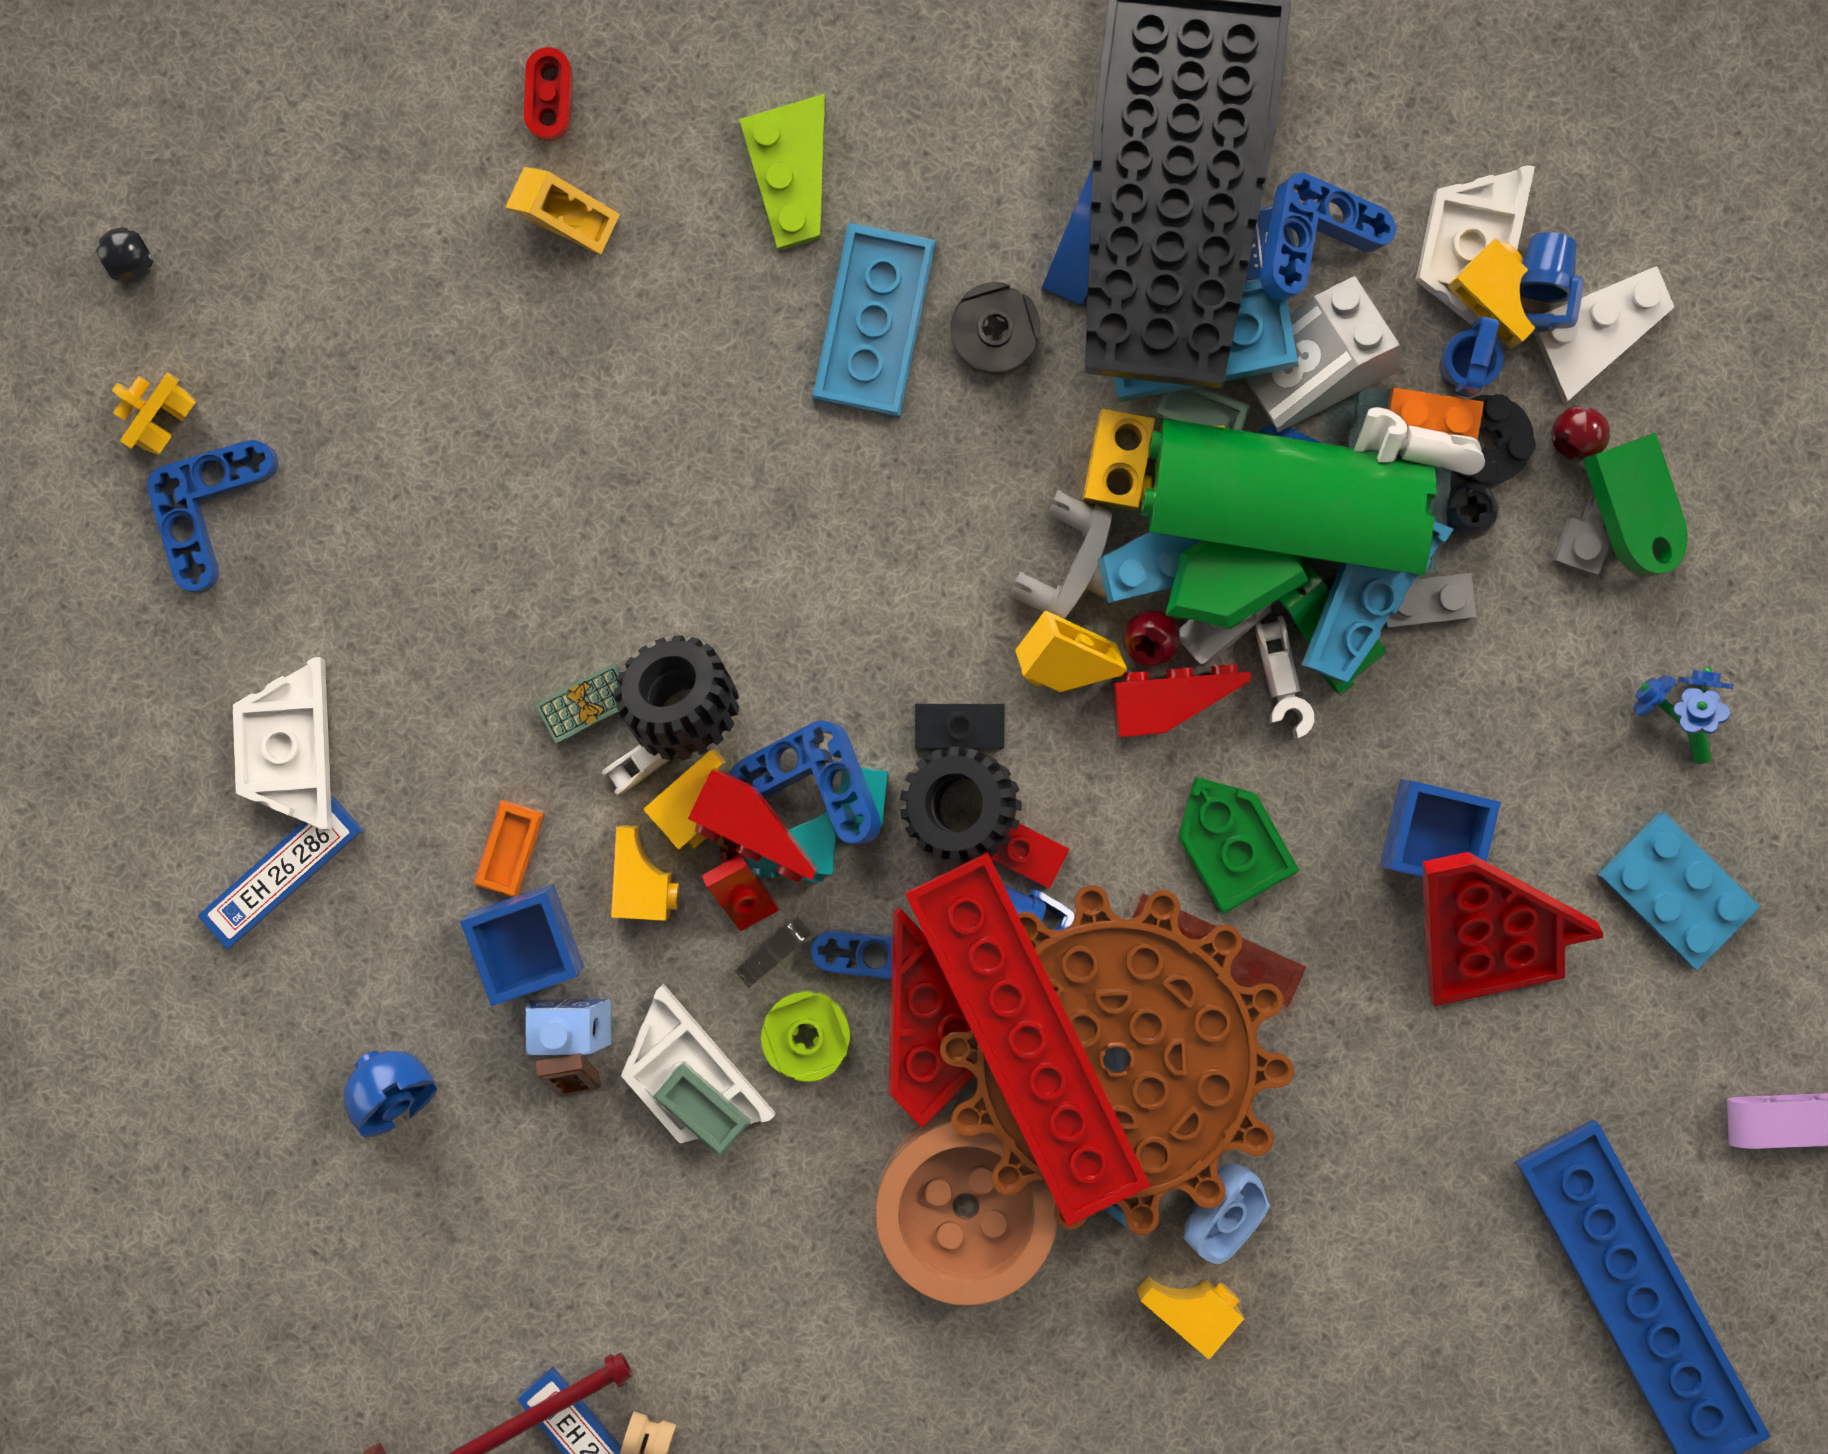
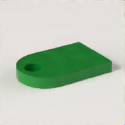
M1649 434L1583 458L1612 548L1619 561L1630 572L1642 577L1660 575L1675 569L1682 561L1686 552L1688 541L1687 526L1657 434ZM1653 544L1655 545L1658 551V561L1655 559L1653 555Z

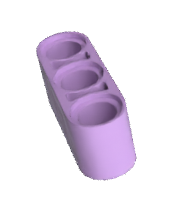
M1828 1093L1748 1096L1727 1099L1728 1143L1730 1146L1747 1149L1828 1146Z

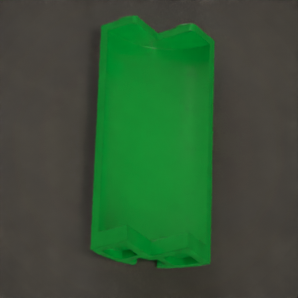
M1163 418L1160 432L1152 431L1148 458L1155 459L1156 478L1153 489L1145 488L1141 515L1148 516L1149 532L1425 576L1435 516H1431L1430 507L1432 499L1436 497V474L1434 466L1403 460L1399 455L1392 462H1378L1379 452L1368 450L1358 452L1354 451V448Z

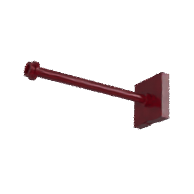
M621 1352L615 1356L610 1354L605 1357L606 1366L449 1454H486L613 1382L619 1388L626 1385V1380L633 1377L632 1370ZM378 1443L365 1450L363 1454H386L381 1443Z

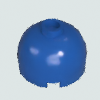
M372 1051L357 1060L355 1063L356 1069L347 1079L343 1093L344 1108L349 1120L361 1136H377L396 1128L392 1120L407 1109H409V1119L423 1109L437 1092L436 1082L421 1061L405 1051H385L382 1053Z

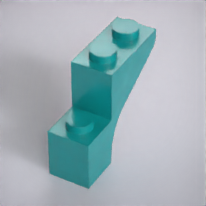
M861 768L878 811L881 825H883L888 770ZM842 770L838 795L844 794L850 787L851 779L846 770ZM850 803L841 804V807L851 808ZM828 811L816 818L788 829L818 868L812 880L803 876V881L823 882L824 874L833 875L838 835L834 830ZM854 814L855 823L850 825L851 831L860 832L859 825L865 822L863 816ZM744 856L749 865L753 867L757 876L779 877V873L776 871L778 863L762 856L760 862L753 861Z

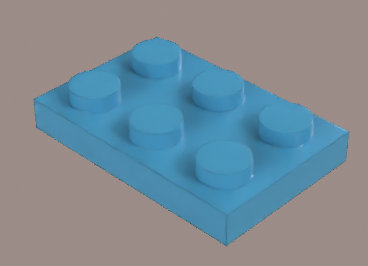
M1658 812L1597 874L1678 956L1695 970H1698L1760 908L1665 812Z

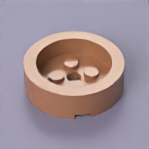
M952 1116L931 1121L923 1128H918L896 1148L880 1179L876 1204V1225L879 1240L888 1261L900 1277L911 1287L932 1299L944 1303L979 1305L993 1302L1012 1294L1026 1284L1040 1269L1048 1256L1055 1237L1057 1222L1054 1217V1206L1056 1202L1046 1182L1042 1180L1032 1181L1026 1184L1018 1193L1012 1195L1002 1194L997 1191L993 1185L992 1173L1004 1154L1002 1141L992 1133H980L969 1137L960 1135L952 1126ZM966 1193L973 1195L979 1202L977 1211L970 1217L957 1214L953 1209V1202L957 1196Z

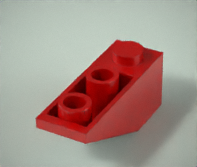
M1238 664L1211 666V675L1194 676L1193 667L1166 670L1167 679L1149 680L1148 671L1124 673L1122 675V682L1111 683L1116 737L1166 733L1250 682L1251 672L1238 673Z
M717 768L711 770L688 817L689 820L697 823L694 831L716 842H719L721 836L737 843L735 851L753 861L760 862L762 856L778 863L776 871L791 880L801 883L803 876L812 880L818 868L759 790Z

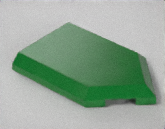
M1202 540L1180 555L1166 616L1208 623L1214 627L1230 630L1308 583L1309 580L1303 568L1292 554Z
M1194 776L1178 839L1222 915L1300 871L1256 793Z

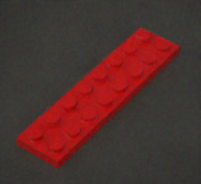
M989 853L980 855L905 892V896L1067 1227L1151 1187Z

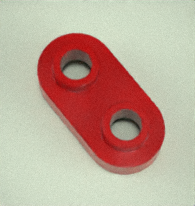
M543 47L534 51L528 58L525 67L523 117L530 132L542 141H555L562 138L569 130L571 124L573 70L565 54L553 47ZM556 68L558 70L556 79L552 81L543 79V74L547 69ZM548 112L555 113L556 120L552 125L545 126L541 123L544 114Z

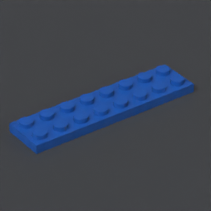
M1592 1119L1515 1161L1674 1453L1741 1454L1771 1437L1599 1122Z

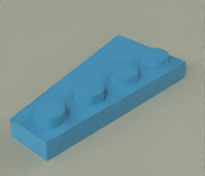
M1434 521L1427 567L1432 561L1430 560L1431 556L1440 543L1447 540L1453 528ZM1341 562L1302 666L1341 682H1348L1380 637V630L1391 614H1395L1404 602V595L1417 576L1422 575Z
M1149 532L1097 559L1108 603L1171 589L1181 553L1202 540Z

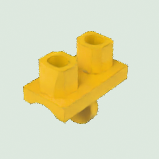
M167 372L147 401L142 398V395L150 383L144 378L138 376L130 389L116 383L112 391L122 400L113 413L126 420L134 407L140 410L120 439L122 443L131 449L136 444L156 455L161 453L172 437V434L152 422V418L161 407L183 421L196 403V400L185 389L177 385L178 378Z

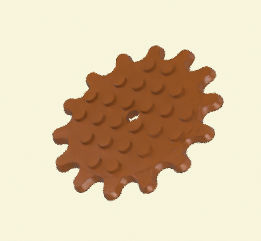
M1087 885L1077 892L1075 896V917L1071 925L1065 929H1049L1034 913L1029 911L1019 912L1018 915L1151 1187L1116 1203L1124 1212L1127 1227L1138 1235H1146L1156 1229L1159 1223L1158 1206L1160 1199L1165 1193L1176 1189L1188 1193L1199 1206L1214 1208L1225 1197V1186L1217 1172V1162L1221 1155L1226 1151L1236 1149L1253 1156H1262L1272 1148L1274 1142L1273 1133L1265 1123L1258 1120L1253 1114L1252 1101L1255 1095L1263 1089L1281 1088L1288 1085L1294 1076V1065L1285 1055L1264 1050L1258 1043L1257 1030L1263 1021L1279 1013L1283 1005V996L1280 990L1273 984L1263 983L1253 987H1243L1233 980L1230 974V966L1241 950L1243 942L1241 934L1233 926L1220 925L1201 939H1190L1185 937L1178 927L1180 903L1176 895L1169 890L1161 889L1154 891L1148 897L1140 915L1132 919H1123L1113 913L1107 893L1101 887ZM972 1031L951 1032L946 1035L940 1045V1053L943 1060L949 1065L971 1070L978 1082L975 1095L956 1106L952 1112L951 1121L955 1131L967 1137L980 1133H992L1002 1141L1004 1154L992 1173L993 1185L1002 1194H1016L1032 1181H1045ZM1113 1047L1125 1048L1129 1053V1062L1126 1067L1118 1071L1108 1069L1103 1062L1107 1049ZM1055 1203L1054 1217L1061 1227L1067 1230H1074L1084 1225L1088 1217L1067 1227Z

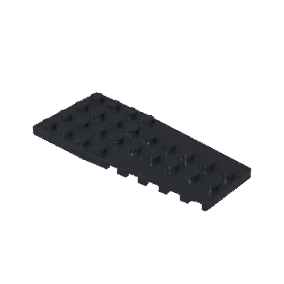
M1109 0L1094 116L1085 373L1216 389L1223 387L1277 128L1291 0Z

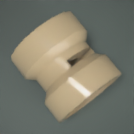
M634 1411L620 1454H668L676 1424L665 1420L655 1423L649 1421L647 1415ZM646 1434H649V1437H648V1440H647V1444L644 1445V1444H643V1441H644L645 1435H646Z

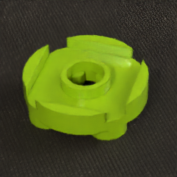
M810 990L792 992L779 999L765 1017L761 1032L763 1053L775 1070L794 1078V1080L811 1082L823 1079L832 1074L847 1055L851 1038L849 1020L842 1007L826 993ZM807 1024L809 1029H817L819 1035L813 1038L814 1046L807 1048L804 1042H795L794 1035L799 1033V1025Z

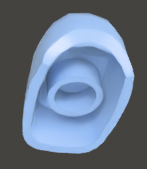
M1234 1163L1223 1165L1218 1170V1175L1225 1186L1223 1201L1214 1208H1203L1195 1202L1184 1226V1240L1198 1255L1214 1264H1221L1227 1261L1240 1249L1259 1226L1270 1207L1260 1178L1248 1167Z

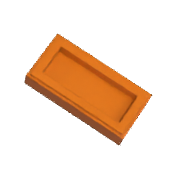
M506 800L500 801L474 881L475 886L509 897H515L520 894L545 813Z

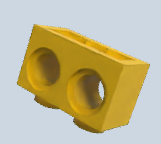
M1101 409L1098 414L1082 502L1097 503L1102 506L1135 511L1138 508L1139 501H1143L1145 488H1151L1152 476L1145 475L1155 418ZM1123 428L1133 430L1138 437L1137 448L1131 451L1121 449L1115 441L1116 431ZM1113 472L1125 474L1130 481L1129 492L1124 495L1113 494L1107 487V476Z

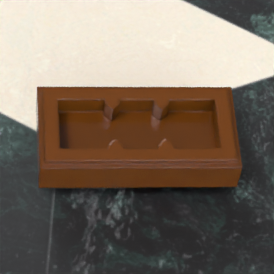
M581 1053L535 1061L537 1077L558 1096L598 1090L601 1087L599 1071Z

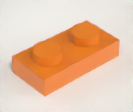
M1394 387L1390 390L1387 410L1400 416L1405 421L1407 427L1410 425L1447 433V435L1468 436L1478 441L1484 402Z

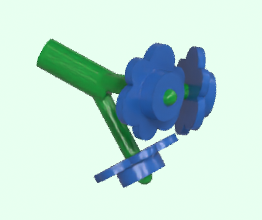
M1705 667L1703 670L1693 669L1692 677L1679 676L1678 681L1700 685L1699 689L1689 688L1685 690L1682 694V702H1678L1673 706L1665 698L1667 696L1666 693L1671 690L1676 680L1672 676L1667 677L1666 675L1661 676L1658 680L1651 678L1638 689L1635 695L1638 701L1633 706V710L1640 717H1643L1654 706L1658 705L1679 723L1681 729L1687 733L1694 763L1704 764L1712 759L1707 734L1715 733L1718 730L1719 724L1726 722L1730 716L1729 707L1720 702V695L1717 692L1709 691V688L1733 689L1734 684L1720 682L1721 673L1712 672L1709 667Z

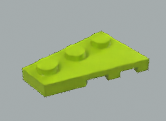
M825 94L739 119L778 251L821 239Z

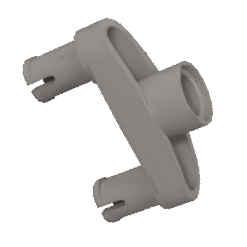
M1058 490L1053 502L1067 508L1069 511L1051 504L1046 516L1082 531L1081 536L1084 537L1063 585H1058L1057 588H1054L1020 571L1015 583L1030 589L1031 593L1013 586L1008 597L1041 612L1046 610L1065 619L1085 590L1107 599L1097 559L1105 555L1103 550L1109 533L1113 511L1097 503L1095 507H1092Z

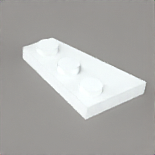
M1657 266L1583 297L1578 321L1574 327L1554 329L1552 332H1533L1563 403L1569 401L1674 308ZM1568 304L1547 313L1566 315Z

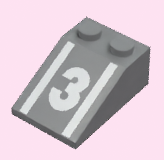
M1353 276L1315 295L1290 315L1299 367L1245 377L1244 379L1278 433L1399 372L1400 344L1357 278Z

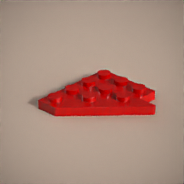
M1469 852L1422 862L1428 994L1434 1006L1564 979L1566 946L1603 938V931L1596 920Z
M897 908L893 912L888 1094L923 1128L974 1076L971 1070L967 1068L956 1067L946 1063L940 1053V1045L946 1035L951 1032L971 1031V1028L924 932L902 909Z

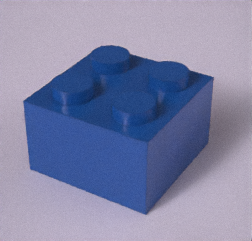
M1400 779L1380 866L1423 877V861L1469 852L1487 862L1501 802L1416 781Z
M554 883L471 911L460 921L491 1006L575 978L584 967Z

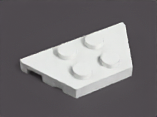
M1527 165L1520 167L1516 171L1501 175H1489L1463 185L1455 184L1440 188L1433 195L1415 281L1472 326L1473 322L1478 320L1479 317L1447 285L1493 239L1496 238L1501 244L1507 242L1516 250L1518 249L1534 166Z
M316 657L307 661L308 665L287 677L281 676L267 684L266 688L260 693L250 694L233 704L236 794L309 823L319 829L332 830L325 659Z
M664 984L661 985L655 992L654 999L640 1028L621 1077L679 1143L699 1139V1137L655 1100L653 1096L683 1061L751 1119L750 1124L759 1121L761 1123L770 1121L775 1116L773 1109Z

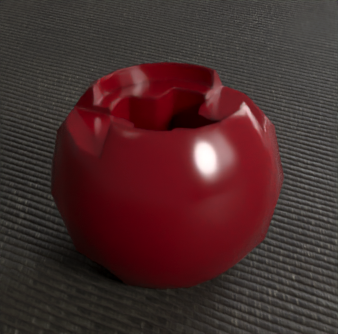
M1578 406L1570 407L1556 418L1551 429L1552 443L1556 450L1571 460L1574 457L1583 460V458L1605 450L1610 440V426L1607 419L1593 408L1585 410Z
M1145 610L1136 614L1127 623L1124 631L1125 649L1132 659L1143 665L1158 666L1168 662L1177 653L1180 645L1179 627L1172 617L1166 616L1161 611Z

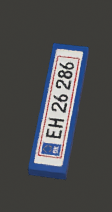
M331 797L332 830L319 829L309 823L302 822L198 915L226 949L232 948L364 831L335 797Z
M553 1366L522 1392L517 1400L527 1410L570 1385ZM583 1400L538 1424L563 1454H620L622 1446Z

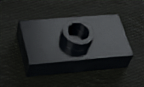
M915 703V748H1004V704Z

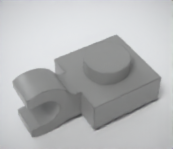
M1593 493L1589 497L1581 521L1574 518L1567 519L1552 561L1596 576L1600 573L1611 542L1607 530L1602 529L1604 521Z

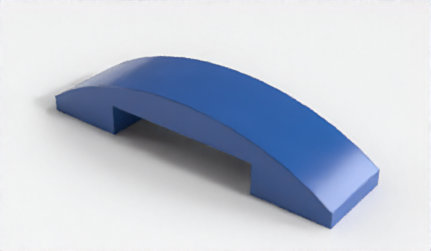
M1092 168L1041 288L1080 306H1083L1088 294Z

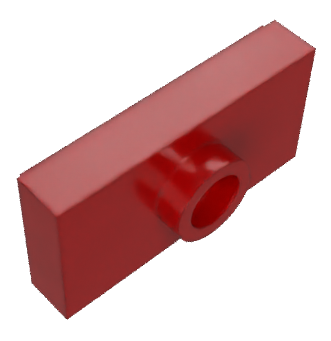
M1019 823L1017 830L1012 828L1008 835L1012 838L1006 846L1000 845L997 848L998 853L990 858L1050 889L1070 849Z
M741 854L702 875L707 889L740 932L779 911L775 899Z

